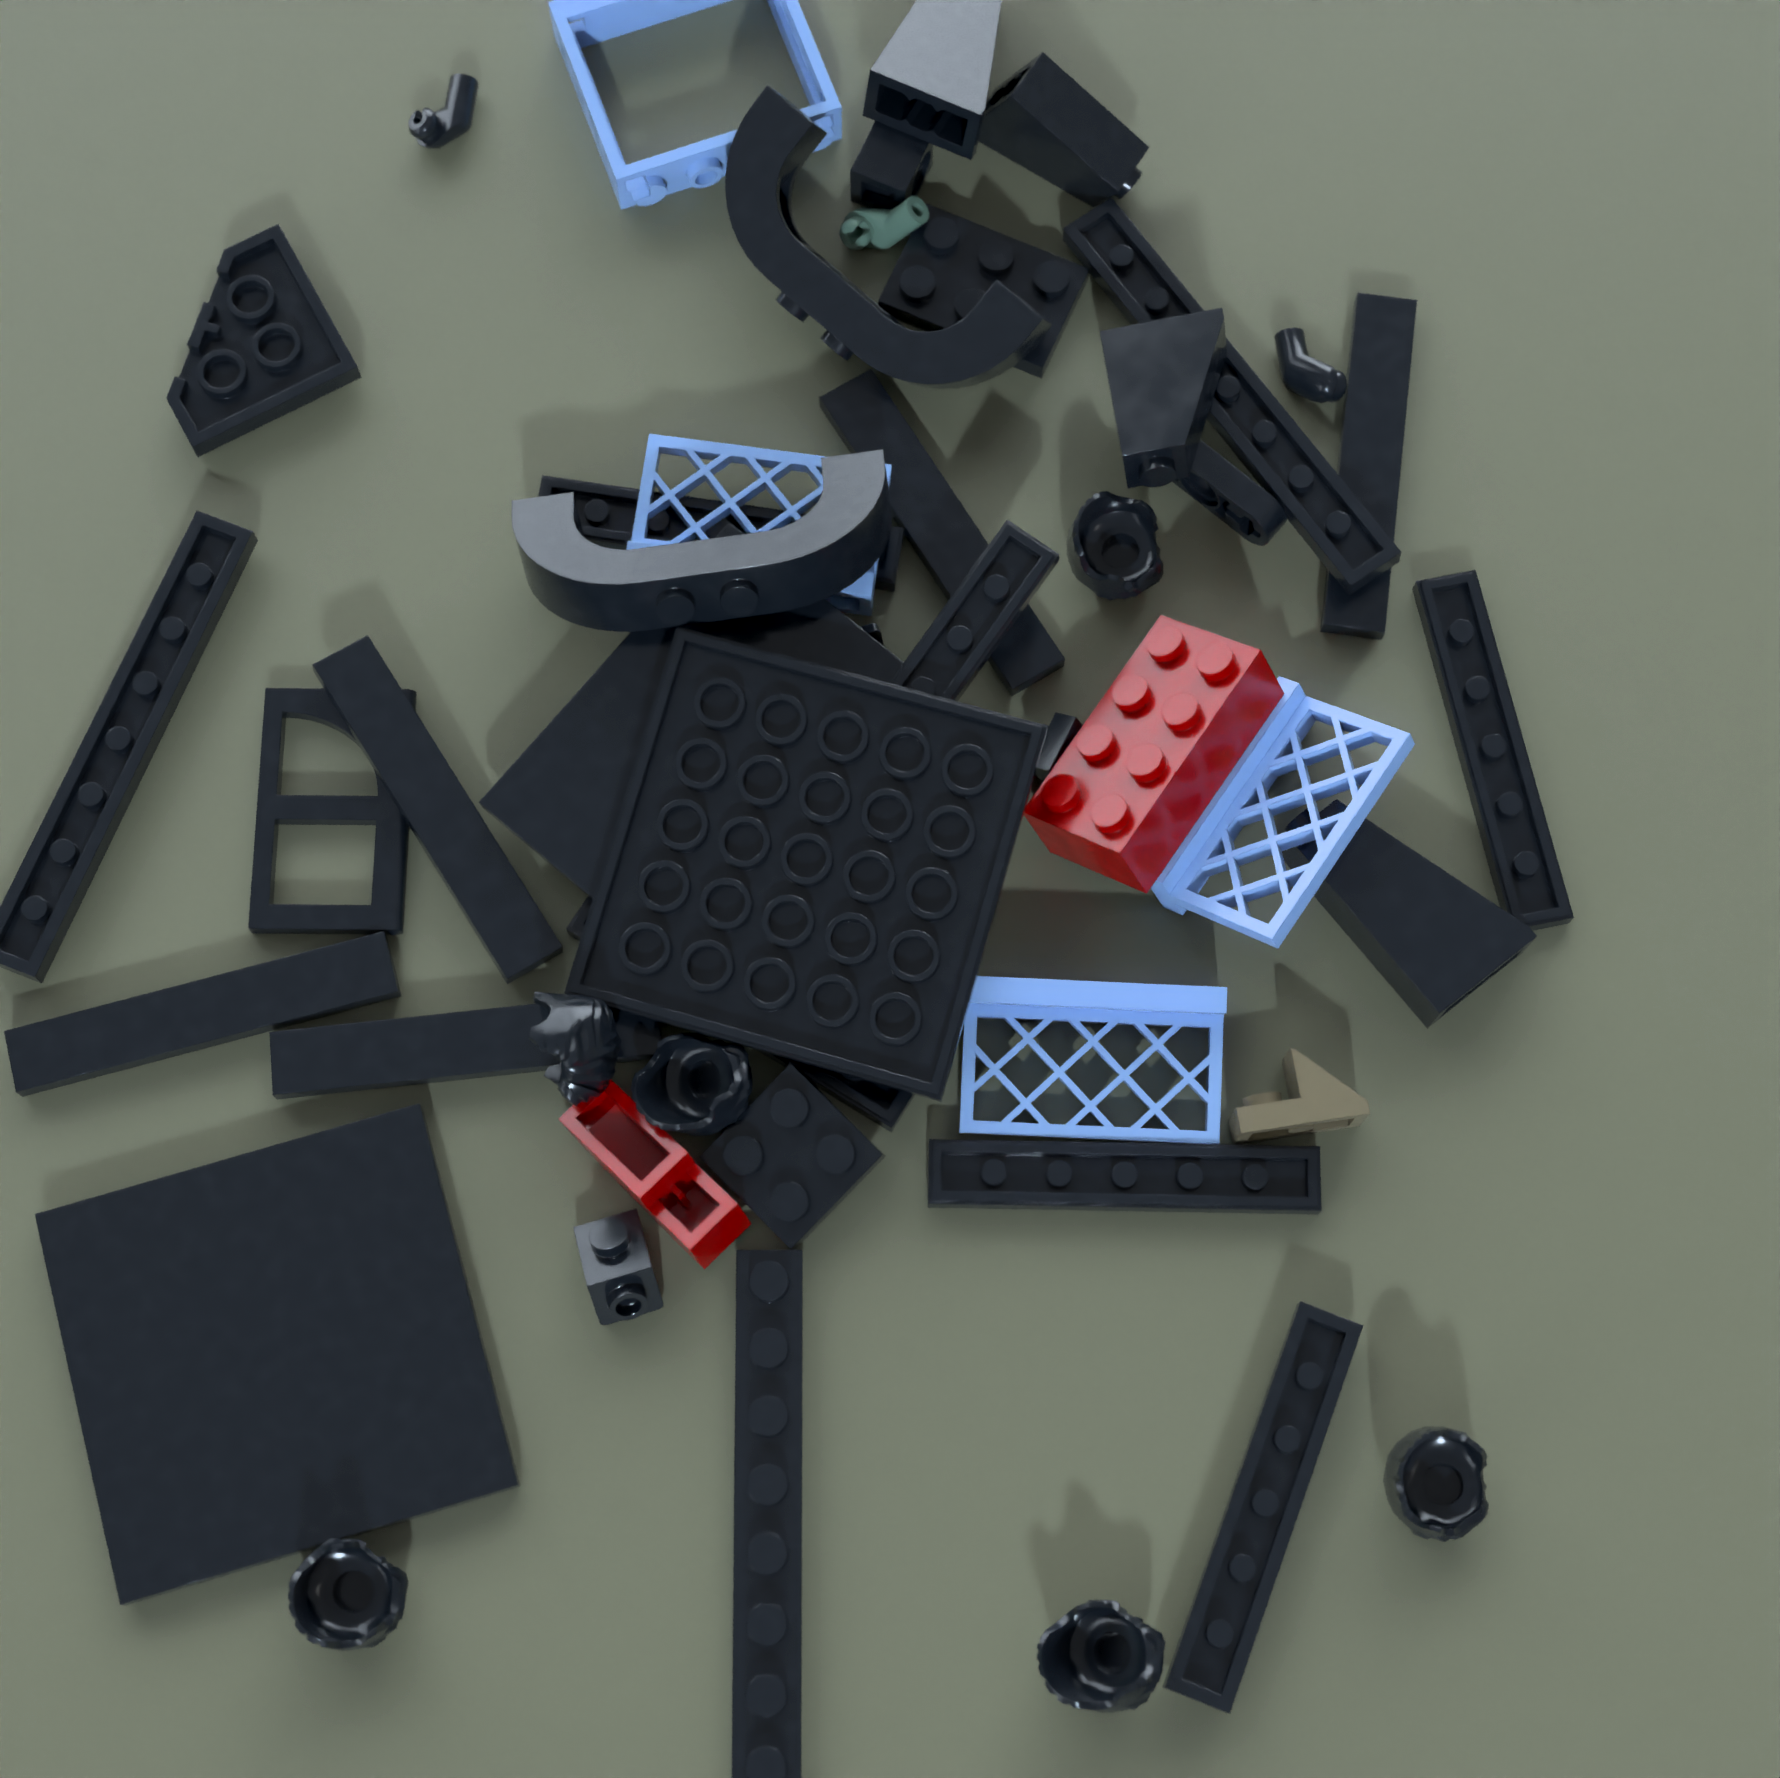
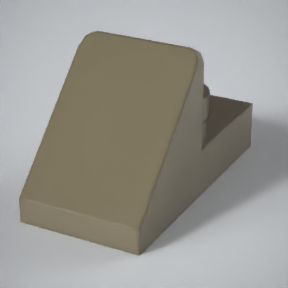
M1290 1048L1282 1059L1289 1100H1282L1280 1092H1264L1242 1099L1243 1107L1235 1108L1228 1123L1232 1144L1241 1145L1358 1127L1370 1115L1368 1100L1301 1052Z

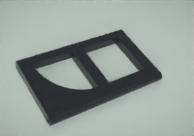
M265 688L248 929L254 934L371 935L382 931L386 935L392 936L403 934L409 840L408 823L376 772L378 796L281 795L286 718L304 719L324 724L346 735L358 746L359 744L324 688ZM402 689L416 711L417 692L410 689ZM279 825H376L371 905L273 904Z

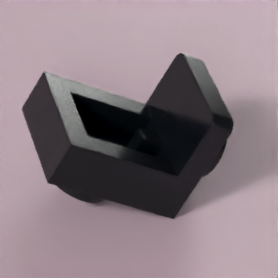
M637 1208L573 1227L587 1288L601 1325L632 1320L642 1314L659 1310L664 1306Z

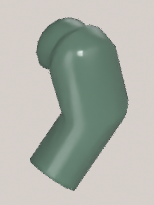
M917 196L907 198L893 209L859 208L848 213L845 217V221L839 230L840 239L846 247L852 250H861L865 247L887 249L925 224L929 219V211L923 200Z

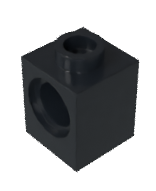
M875 121L850 170L851 201L867 208L893 209L907 198L917 196L933 164V144Z

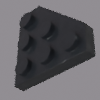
M279 224L224 249L216 269L218 279L208 303L203 302L187 343L190 351L179 378L174 376L166 399L197 457L362 378L358 366Z

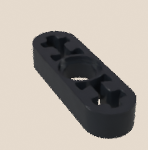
M1202 440L1199 442L1189 477L1172 481L1239 535L1255 545L1265 546L1287 522V515L1283 507L1270 493Z

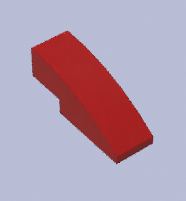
M609 1080L608 1087L600 1096L593 1097L587 1103L581 1102L577 1106L572 1105L558 1118L561 1124L704 1270L752 1224L739 1204L694 1162L690 1154L665 1130H661L659 1127L647 1122L645 1115L637 1110L636 1102L612 1080Z

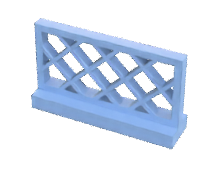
M649 434L631 541L627 542L626 550L690 542L695 538L697 540L709 539L704 532L729 514L733 515L747 534L769 531L786 526L791 521L795 522L802 518L801 514L817 504L823 491L821 458L827 456ZM669 454L687 457L697 472L670 490L657 474L660 455ZM701 459H707V460H713V461H711L710 463H708L707 465H705V464L702 462ZM730 463L746 464L758 480L731 498L714 475ZM885 464L889 488L892 465ZM762 467H769L773 469L766 473ZM790 471L807 472L818 488L792 506L774 483ZM706 481L723 504L696 523L679 502V499ZM656 486L663 496L653 502ZM766 489L784 512L757 531L739 507ZM669 506L674 509L688 527L687 530L671 541L646 538L649 520ZM879 558L862 577L842 591L826 598V600L841 612L872 616Z
M1278 676L1277 681L1284 695L1151 887L1161 905L1168 910L1182 916L1187 910L1192 911L1277 949L1415 745L1410 733L1308 697L1299 683ZM1316 720L1334 727L1336 738L1306 749L1302 748L1301 742ZM1374 742L1388 746L1379 761L1354 769L1350 754L1351 750ZM1341 754L1346 773L1311 784L1307 766ZM1298 770L1302 788L1269 799L1268 790L1277 777ZM1350 789L1352 801L1346 810L1321 820L1316 801ZM1307 804L1311 823L1278 835L1273 816ZM1264 819L1268 838L1235 850L1234 840L1243 827ZM1316 840L1318 851L1311 862L1286 871L1282 851ZM1272 855L1277 874L1243 886L1239 866ZM1227 870L1230 871L1233 890L1209 898L1198 894L1210 876ZM1281 891L1283 903L1269 924L1250 916L1247 902ZM1235 906H1237V907H1238V911H1237V910H1234V909H1232V908L1235 907Z
M977 976L963 1027L959 1133L1220 1144L1224 1014L1227 1013V987ZM977 1018L1005 1019L1022 1040L994 1064L976 1044ZM1017 1020H1039L1041 1022L1028 1033ZM1052 1021L1069 1022L1086 1040V1043L1060 1067L1033 1039ZM1081 1022L1105 1023L1106 1025L1093 1036ZM1116 1024L1133 1025L1151 1044L1125 1070L1098 1042ZM1145 1025L1171 1027L1157 1039ZM1181 1027L1208 1028L1207 1056L1188 1072L1163 1044ZM1028 1044L1051 1069L1053 1074L1025 1098L1000 1069ZM1092 1047L1118 1076L1090 1101L1065 1074V1071ZM1155 1051L1182 1078L1156 1103L1129 1076ZM977 1056L989 1070L975 1082V1061ZM1207 1067L1205 1091L1194 1078ZM993 1075L1020 1103L1002 1121L973 1120L974 1093ZM1059 1078L1084 1107L1066 1124H1049L1031 1103ZM1121 1082H1124L1149 1109L1130 1127H1114L1096 1107ZM1187 1084L1206 1104L1205 1131L1179 1130L1161 1110ZM1025 1109L1037 1123L1011 1121ZM1090 1112L1102 1126L1076 1124ZM1155 1115L1167 1129L1141 1127Z

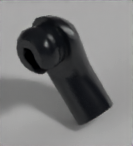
M461 73L452 75L449 80L445 106L436 112L430 108H423L422 112L416 110L411 115L408 129L419 145L428 149H439L469 131L472 125L479 86L478 81L474 77Z
M1295 327L1286 328L1275 334L1274 339L1282 381L1289 391L1317 403H1333L1339 401L1344 396L1347 389L1345 375L1340 370H1335L1331 365L1308 356L1303 329Z

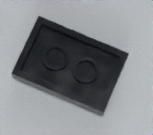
M926 203L929 219L911 233L878 299V305L896 320L926 332L938 331L956 324L967 316L993 283L998 280L1008 286L1052 324V327L1028 355L1013 366L1042 379L1087 284L1090 269Z

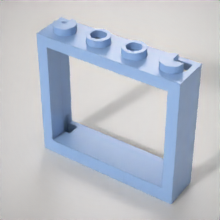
M553 0L548 2L556 42L621 210L635 205H653L662 200L666 195L690 187L705 188L718 182L722 177L726 176L730 147L737 130L626 165L581 48L732 0ZM767 0L810 106L800 110L827 132L813 152L822 150L833 141L842 139L841 104L798 0ZM581 18H582V20H579V21H576V22H573V23H569V22H572V21H575V20H578V19H581Z

